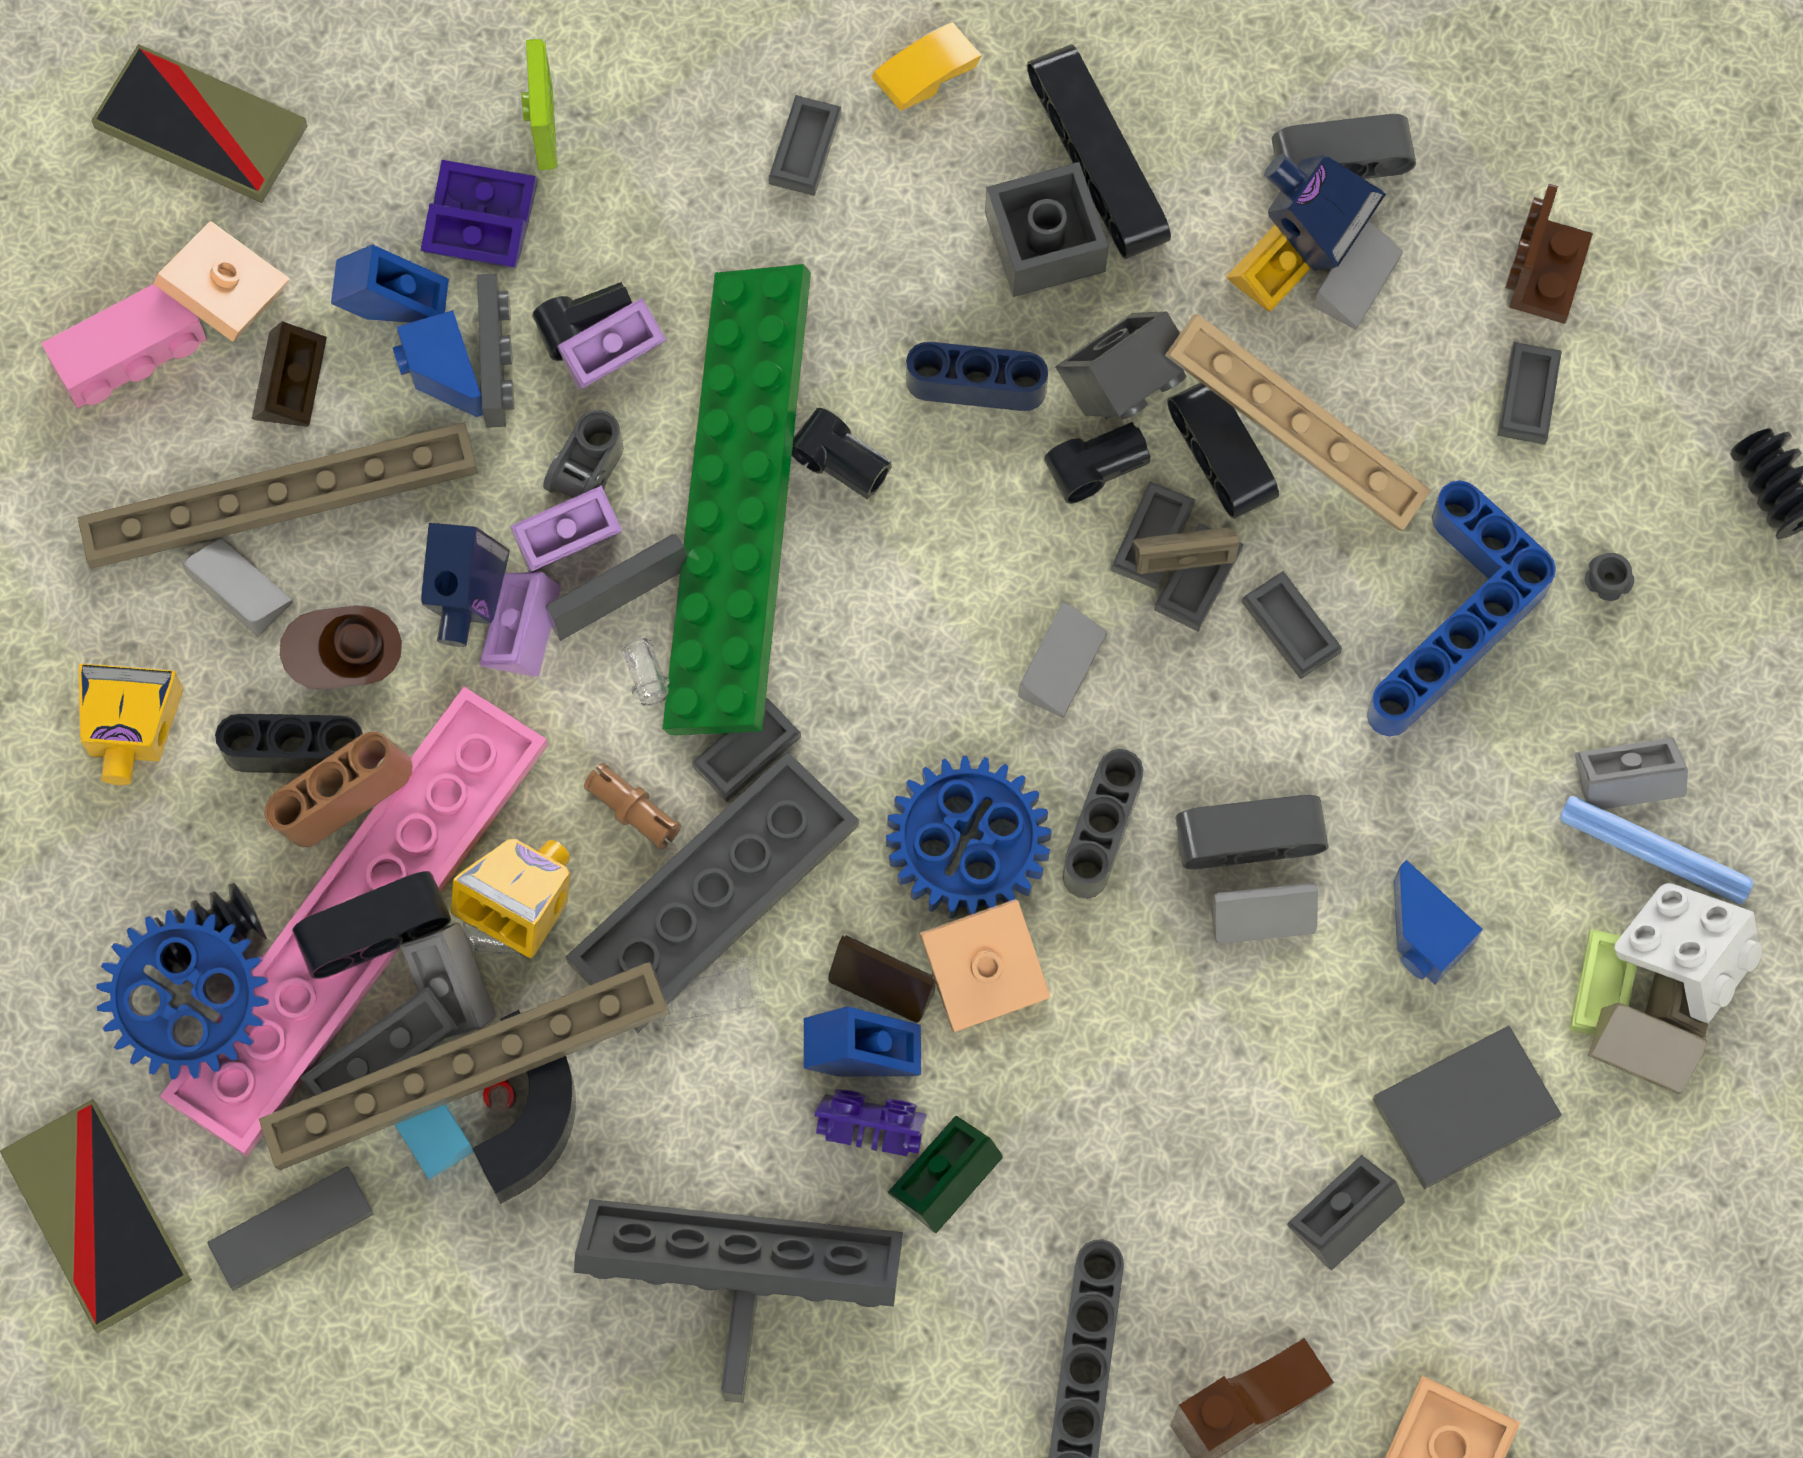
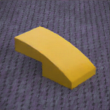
M951 22L927 34L897 53L876 69L871 78L895 106L902 111L934 96L941 83L975 68L982 55L955 24Z

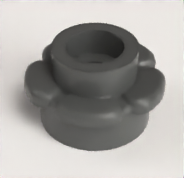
M1605 553L1596 556L1589 563L1590 570L1585 573V583L1588 589L1592 592H1597L1598 597L1606 601L1618 600L1621 594H1628L1634 585V576L1632 575V567L1629 561L1617 553ZM1611 574L1614 580L1607 581L1605 575Z

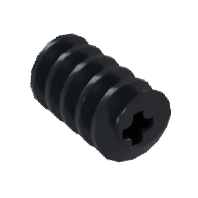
M1772 428L1757 431L1738 442L1732 448L1730 455L1734 461H1742L1738 470L1743 477L1751 478L1748 488L1752 494L1760 495L1757 501L1762 511H1770L1766 520L1770 527L1779 528L1776 534V538L1779 540L1803 530V483L1801 482L1803 480V466L1796 468L1792 466V463L1802 453L1799 448L1783 450L1782 447L1792 439L1789 431L1774 434Z
M235 883L228 885L229 901L225 902L215 891L209 893V910H206L197 900L190 902L191 909L196 911L198 925H203L211 914L217 915L215 930L221 932L230 924H234L236 928L232 938L235 937L239 942L248 938L251 940V929H254L264 939H267L247 893H244ZM177 908L173 909L178 922L184 923L185 916ZM158 917L154 918L160 927L165 926ZM174 942L166 948L163 960L169 970L175 972L174 964L177 963L185 971L191 963V953L184 944Z

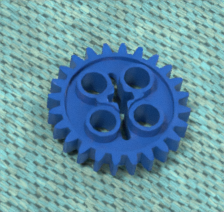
M967 755L963 756L960 769L953 770L947 759H942L941 774L936 776L929 768L924 767L922 770L923 785L910 779L906 782V790L911 799L903 796L895 797L894 807L902 814L888 815L887 826L898 832L886 835V847L899 850L889 855L890 867L905 866L898 874L899 885L914 881L915 884L911 891V898L915 901L927 893L930 896L929 911L933 912L943 902L948 904L949 918H954L959 907H966L967 915L969 916L977 913V907L979 906L989 909L996 906V902L999 900L1003 903L1014 900V890L1029 896L1032 886L1026 877L1041 880L1044 869L1035 861L1049 860L1050 849L1040 843L1051 840L1052 831L1050 828L1038 825L1047 820L1048 810L1044 808L1032 809L1039 801V792L1036 790L1026 794L1022 793L1026 777L1023 775L1017 777L1012 782L1008 781L1007 764L1002 765L996 773L989 772V759L987 757L983 758L978 769H971ZM952 797H962L969 801L971 807L963 813H954L949 811L944 803ZM990 800L992 805L978 823L977 840L971 839L968 842L955 873L952 876L946 875V869L951 865L959 851L960 835L966 836L969 833L982 802ZM998 819H1006L1015 825L1016 830L1010 835L1000 836L995 834L989 826ZM936 839L946 844L948 849L944 854L933 857L925 854L920 847L924 842ZM974 862H983L992 868L993 873L985 879H975L967 873L966 868Z
M189 909L184 923H179L174 911L168 910L165 916V926L162 927L159 926L152 916H148L145 918L148 933L143 935L133 927H129L126 931L132 944L127 947L119 943H113L111 946L120 957L119 962H103L101 965L105 971L113 975L112 981L96 985V989L110 993V1001L98 1005L97 1011L112 1012L114 1019L108 1022L103 1027V1030L108 1032L119 1029L122 1033V1036L114 1046L116 1050L125 1048L130 1044L135 1048L130 1060L132 1065L141 1061L145 1056L151 1058L149 1074H156L164 1063L169 1064L171 1079H177L182 1065H188L190 1074L195 1079L200 1077L201 1063L205 1061L216 1073L221 1070L220 1054H225L233 1061L240 1058L234 1046L236 1041L247 1045L254 1043L252 1036L245 1030L247 1025L263 1026L265 1022L253 1013L254 1007L269 1004V999L255 995V988L268 983V978L253 976L252 969L257 967L263 959L262 957L246 959L243 953L252 942L249 938L236 944L231 941L236 928L234 924L225 927L221 932L216 931L217 915L211 914L203 925H198L195 910ZM174 942L184 944L191 953V963L181 973L169 970L163 960L166 948ZM145 966H153L176 985L180 986L190 981L194 985L191 995L218 1012L222 1016V1021L220 1023L213 1022L190 1003H184L179 1007L173 1004L176 997L174 991L148 976L144 972ZM215 973L226 974L233 981V996L225 1003L215 1002L207 994L206 983ZM142 985L153 987L159 994L160 1005L152 1015L139 1013L132 1003L135 990ZM183 1016L195 1017L202 1024L203 1036L195 1045H186L177 1039L175 1026Z

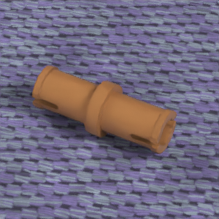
M599 764L597 770L600 772V775L593 770L584 783V789L591 792L616 812L615 819L622 825L631 824L652 841L659 850L666 848L668 843L665 841V838L672 842L678 835L681 824L649 801V793L643 788H633L613 772L607 764Z

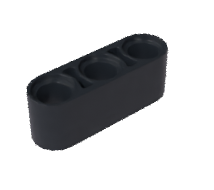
M1201 382L1167 399L1168 409L1174 423L1231 518L1235 519L1279 497L1278 486L1269 466L1233 406Z
M234 714L223 719L217 726L215 738L216 744L227 765L235 771L304 773L335 753L331 748L337 740L346 737L356 739L363 732L355 720L342 715ZM240 736H251L254 738L252 744L245 750L234 751L230 749L233 741ZM297 736L304 739L303 745L296 751L285 752L281 750L282 744L290 737Z
M423 871L408 875L311 915L298 922L293 927L292 932L310 976L313 979H321L338 974L398 949L404 942L443 928L451 922V917L433 874L430 871Z

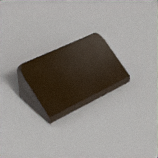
M283 321L270 330L251 419L304 427L310 425L327 339L326 336Z
M842 935L838 943L828 975V981L831 984L915 1023H919L922 1020L935 993L936 979L933 975L847 935Z

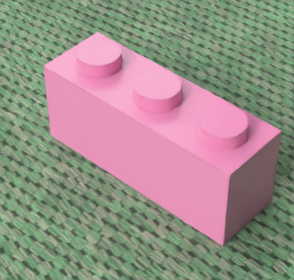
M152 284L42 342L41 345L76 408H79L85 404L94 405L104 401L111 395L113 389L128 381L137 382L146 379L155 371L158 365L172 358L181 359L191 355L198 349L199 344L207 339L198 317Z

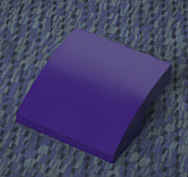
M441 160L433 204L429 203L420 251L516 269L535 199L538 178L533 175Z

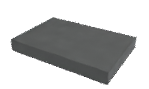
M1509 1025L1379 1092L1372 1099L1424 1190L1551 1124L1562 1116Z

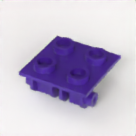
M836 1089L834 1096L824 1095L815 1111V1117H819L816 1134L825 1135V1141L851 1145L856 1124L859 1125L856 1147H862L866 1127H872L875 1130L871 1150L877 1151L882 1129L885 1130L882 1152L905 1157L908 1156L909 1152L919 1154L922 1133L920 1132L927 1114L916 1112V1104L903 1100L887 1099L884 1106L865 1102L866 1095L860 1092Z

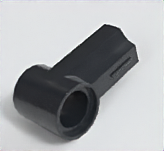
M620 282L575 300L568 296L549 299L533 311L532 317L550 358L555 361H564L557 347L558 345L632 304L626 287Z
M816 408L793 438L792 457L803 466L809 463L806 468L817 474H822L825 471L866 499L876 493L892 468V461L852 436L848 426L839 417L823 408Z
M1130 422L1086 442L1080 438L1065 441L1051 449L1045 455L1044 461L1065 502L1073 504L1099 492L1104 487L1105 482L1149 464L1151 456L1141 430L1133 422Z

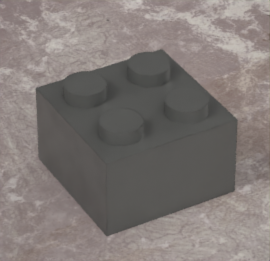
M1079 162L986 187L985 215L1013 297L1106 272L1109 246Z
M1167 311L1131 313L1055 366L1085 416H1104L1105 419L1119 416L1122 419H1127L1137 414L1148 405L1145 400L1146 397L1158 389L1161 392L1170 390L1187 377L1184 372L1185 370L1165 356L1180 334Z

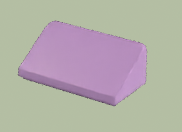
M640 298L557 347L574 384L580 391L667 340L643 298Z
M602 485L510 526L529 572L542 569L622 532Z
M542 572L505 573L494 620L489 623L479 665L528 676H539L551 630L546 606L558 599L561 586Z

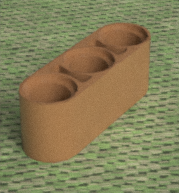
M379 732L362 734L277 790L265 805L264 815L266 822L293 844L299 847H311L401 789L408 782L412 774L413 765L411 758L384 734Z

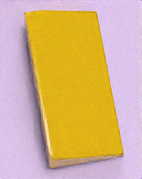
M1274 225L1226 278L1270 312L1311 268L1277 226Z

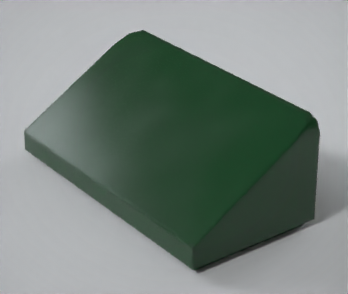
M955 1116L893 1185L888 1194L927 1228L937 1233L1002 1160L1003 1156L990 1137L958 1116Z

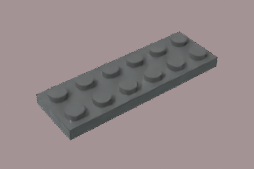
M787 751L566 956L567 963L589 985L650 962L658 978L667 1005H669L858 828L859 819ZM648 1023L636 1027L634 1030L639 1033Z
M590 1199L575 1252L574 1273L590 1274L598 1279H611L614 1277L637 1279L653 1285L675 1283L694 1285L703 1290L722 1288L749 1291L758 1296L779 1294L803 1297L814 1302L836 1300L855 1302L864 1307H876L879 1305L894 1307L903 1232Z

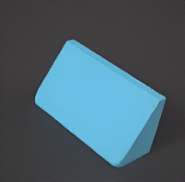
M446 1104L395 1124L429 1180L474 1152Z

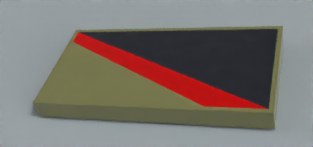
M140 44L136 46L91 120L94 128L260 203L264 201L308 126L306 118Z
M94 1099L0 1150L4 1161L93 1329L97 1333L192 1280Z

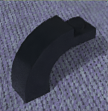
M519 1009L501 1018L500 1021L520 1014ZM566 1056L527 1071L529 1095L525 1108L519 1118L505 1131L472 1148L500 1204L521 1194L541 1180L560 1158L567 1145L575 1120L576 1092Z

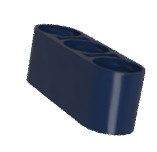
M921 342L909 351L906 358L907 388L913 396L924 401L1031 411L1042 404L1047 393L1048 367L1044 359L1031 352L940 342ZM930 366L937 369L939 373L933 377H924L918 374L917 370ZM971 372H981L988 376V378L982 382H973L965 376ZM1020 377H1029L1037 383L1031 387H1021L1014 381Z

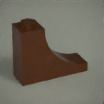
M1303 1338L1244 1373L1227 1379L1223 1376L1178 1405L1170 1426L1191 1458H1220L1331 1387L1334 1382L1306 1339Z

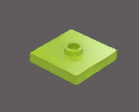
M543 39L526 40L529 92H521L523 120L530 121L538 170H550L558 167L553 85L546 42H543Z

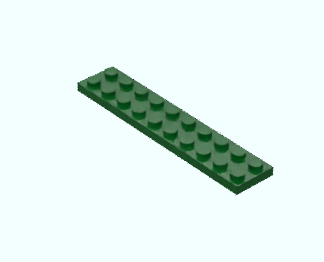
M804 264L715 272L683 544L687 558L686 562L681 565L662 727L669 735L762 732L811 278V272Z

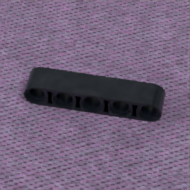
M1070 44L1028 61L1027 72L1030 82L1072 163H1080L1093 203L1121 256L1124 259H1128L1171 240V232L1165 214L1076 47Z

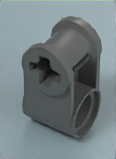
M592 410L585 413L578 420L563 449L556 455L546 473L543 488L546 491L553 493L557 490L574 498L601 485L604 490L607 479L624 450L620 427L612 414L603 410ZM604 432L612 436L602 446H594L588 443V440L596 433Z

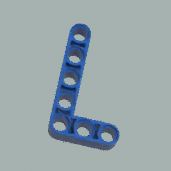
M1452 481L1442 488L1433 510L1432 522L1437 532L1489 580L1378 684L1368 707L1367 718L1373 730L1384 736L1400 735L1418 720L1544 599L1555 577L1556 566L1550 554L1476 486L1466 481ZM1452 504L1460 505L1465 508L1468 515L1462 517L1454 516L1449 513L1446 506ZM1487 537L1496 538L1501 541L1504 548L1500 550L1490 549L1483 543L1482 539ZM1524 570L1532 571L1538 575L1541 582L1527 583L1519 576L1518 572ZM1486 603H1497L1503 606L1507 614L1504 616L1492 615L1486 610L1484 605ZM1454 635L1465 636L1471 641L1473 647L1469 649L1458 648L1450 641V637ZM1418 668H1429L1437 674L1438 680L1434 682L1423 681L1416 675L1415 670ZM1388 700L1395 701L1401 705L1404 713L1401 715H1390L1381 708L1380 703Z

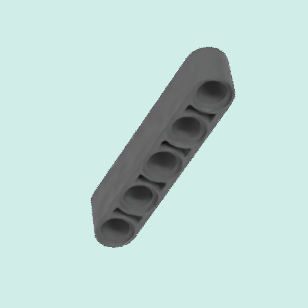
M1104 1239L1092 1240L1086 1243L1079 1250L1076 1259L1048 1458H1098L1124 1269L1123 1256L1119 1248L1112 1242ZM1092 1257L1105 1258L1110 1262L1113 1273L1105 1279L1092 1278L1087 1274L1084 1263ZM1088 1308L1099 1310L1106 1319V1325L1103 1329L1096 1332L1084 1330L1079 1325L1077 1315L1082 1310ZM1082 1360L1092 1362L1099 1371V1378L1091 1384H1080L1072 1378L1070 1367ZM1072 1413L1083 1414L1090 1420L1092 1431L1083 1438L1072 1437L1065 1431L1063 1419Z

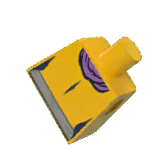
M80 663L78 672L81 743L89 756L104 757L101 780L103 782L113 785H129L132 781L135 760L157 762L161 759L182 696L183 686L176 672L172 670Z
M508 839L453 879L451 914L531 959L537 953L566 907L571 874L567 867H565L570 861L568 851L562 844L554 840L547 841L536 851L516 839Z

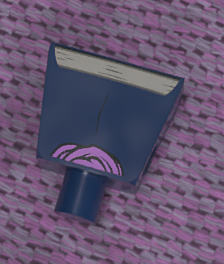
M1281 154L1269 164L1264 173V177L1280 190L1268 209L1269 218L1314 271L1335 268L1340 265L1386 195L1378 187L1324 155L1304 159L1297 166L1286 155Z
M429 523L421 602L423 606L441 616L437 642L441 644L466 647L471 622L489 624L494 620L510 549L477 527Z

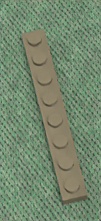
M463 422L79 516L77 519L86 560L90 569L478 474L466 424Z
M647 962L261 1117L259 1122L273 1164L278 1170H283L671 1013L654 968L650 962Z

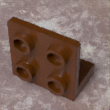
M1548 184L1543 199L1533 198L1505 288L1514 291L1509 308L1565 324L1593 233L1548 220L1558 186Z

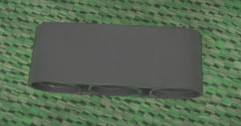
M1385 114L1294 125L1278 130L1271 138L1275 158L1284 154L1298 166L1304 159L1324 155L1363 179L1402 175L1411 171L1416 166L1408 118L1401 114Z
M1112 750L1102 757L1065 857L1063 881L1067 890L1078 898L1088 899L1096 897L1103 892L1137 802L1144 769L1141 760L1129 750ZM1113 771H1123L1132 778V782L1122 787L1115 786L1108 781L1106 776ZM1098 816H1106L1113 820L1116 828L1109 832H1099L1091 826L1090 820ZM1080 862H1091L1097 866L1100 873L1094 878H1082L1075 873L1073 867Z
M1298 795L1198 807L1182 811L1175 816L1182 865L1186 869L1196 870L1313 856L1329 848L1321 799L1316 795Z

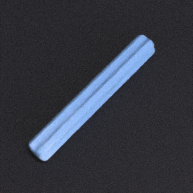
M1570 796L1567 799L1560 814V820L1563 823L1737 904H1743L1746 901L1753 887V880L1750 877L1575 796Z

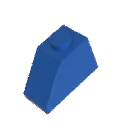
M372 244L336 260L331 304L367 320L411 323L445 313L449 279Z
M451 310L398 326L397 331L401 345L392 348L400 374L411 373L415 389L474 417L482 416L481 394L454 311Z
M1406 860L1399 867L1394 879L1397 951L1403 955L1400 958L1401 962L1412 975L1421 980L1427 977L1435 985L1476 944L1483 929Z
M848 1006L805 1017L804 1069L837 1077L921 1075V1025Z

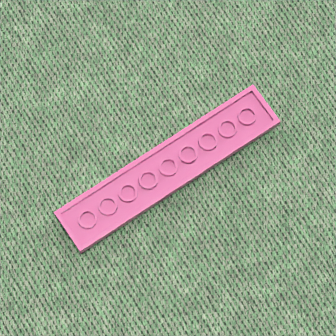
M463 687L411 757L413 768L408 782L401 789L375 805L263 956V961L252 971L253 976L267 977L269 980L268 983L255 988V995L269 999L268 1005L254 1007L253 1013L265 1022L263 1026L247 1025L245 1029L254 1039V1043L247 1045L236 1041L234 1046L240 1058L233 1061L225 1054H220L221 1070L216 1073L205 1061L201 1063L200 1077L193 1079L188 1065H183L178 1078L172 1079L160 1095L163 1102L245 1157H248L264 1135L259 1118L284 1108L303 1082L300 1077L314 1067L400 949H395L326 978L313 979L309 974L292 932L293 927L311 915L417 872L430 871L441 893L547 748V739L468 688ZM221 1015L217 1018L215 1023H220L222 1021Z

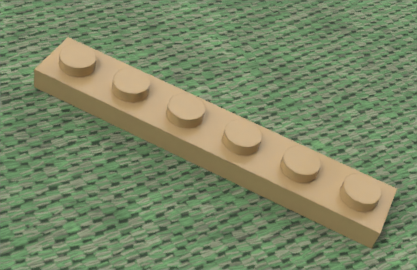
M1199 314L1191 317L1165 354L1167 358L1395 529L1403 531L1431 492L1428 487Z

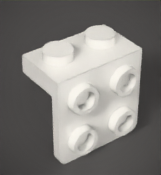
M1672 883L1663 884L1658 888L1614 946L1616 956L1619 959L1683 982L1690 1017L1708 1024L1721 1006L1725 1007L1729 1004L1737 985L1748 971L1751 972L1757 967L1762 956V945L1759 942L1753 911Z

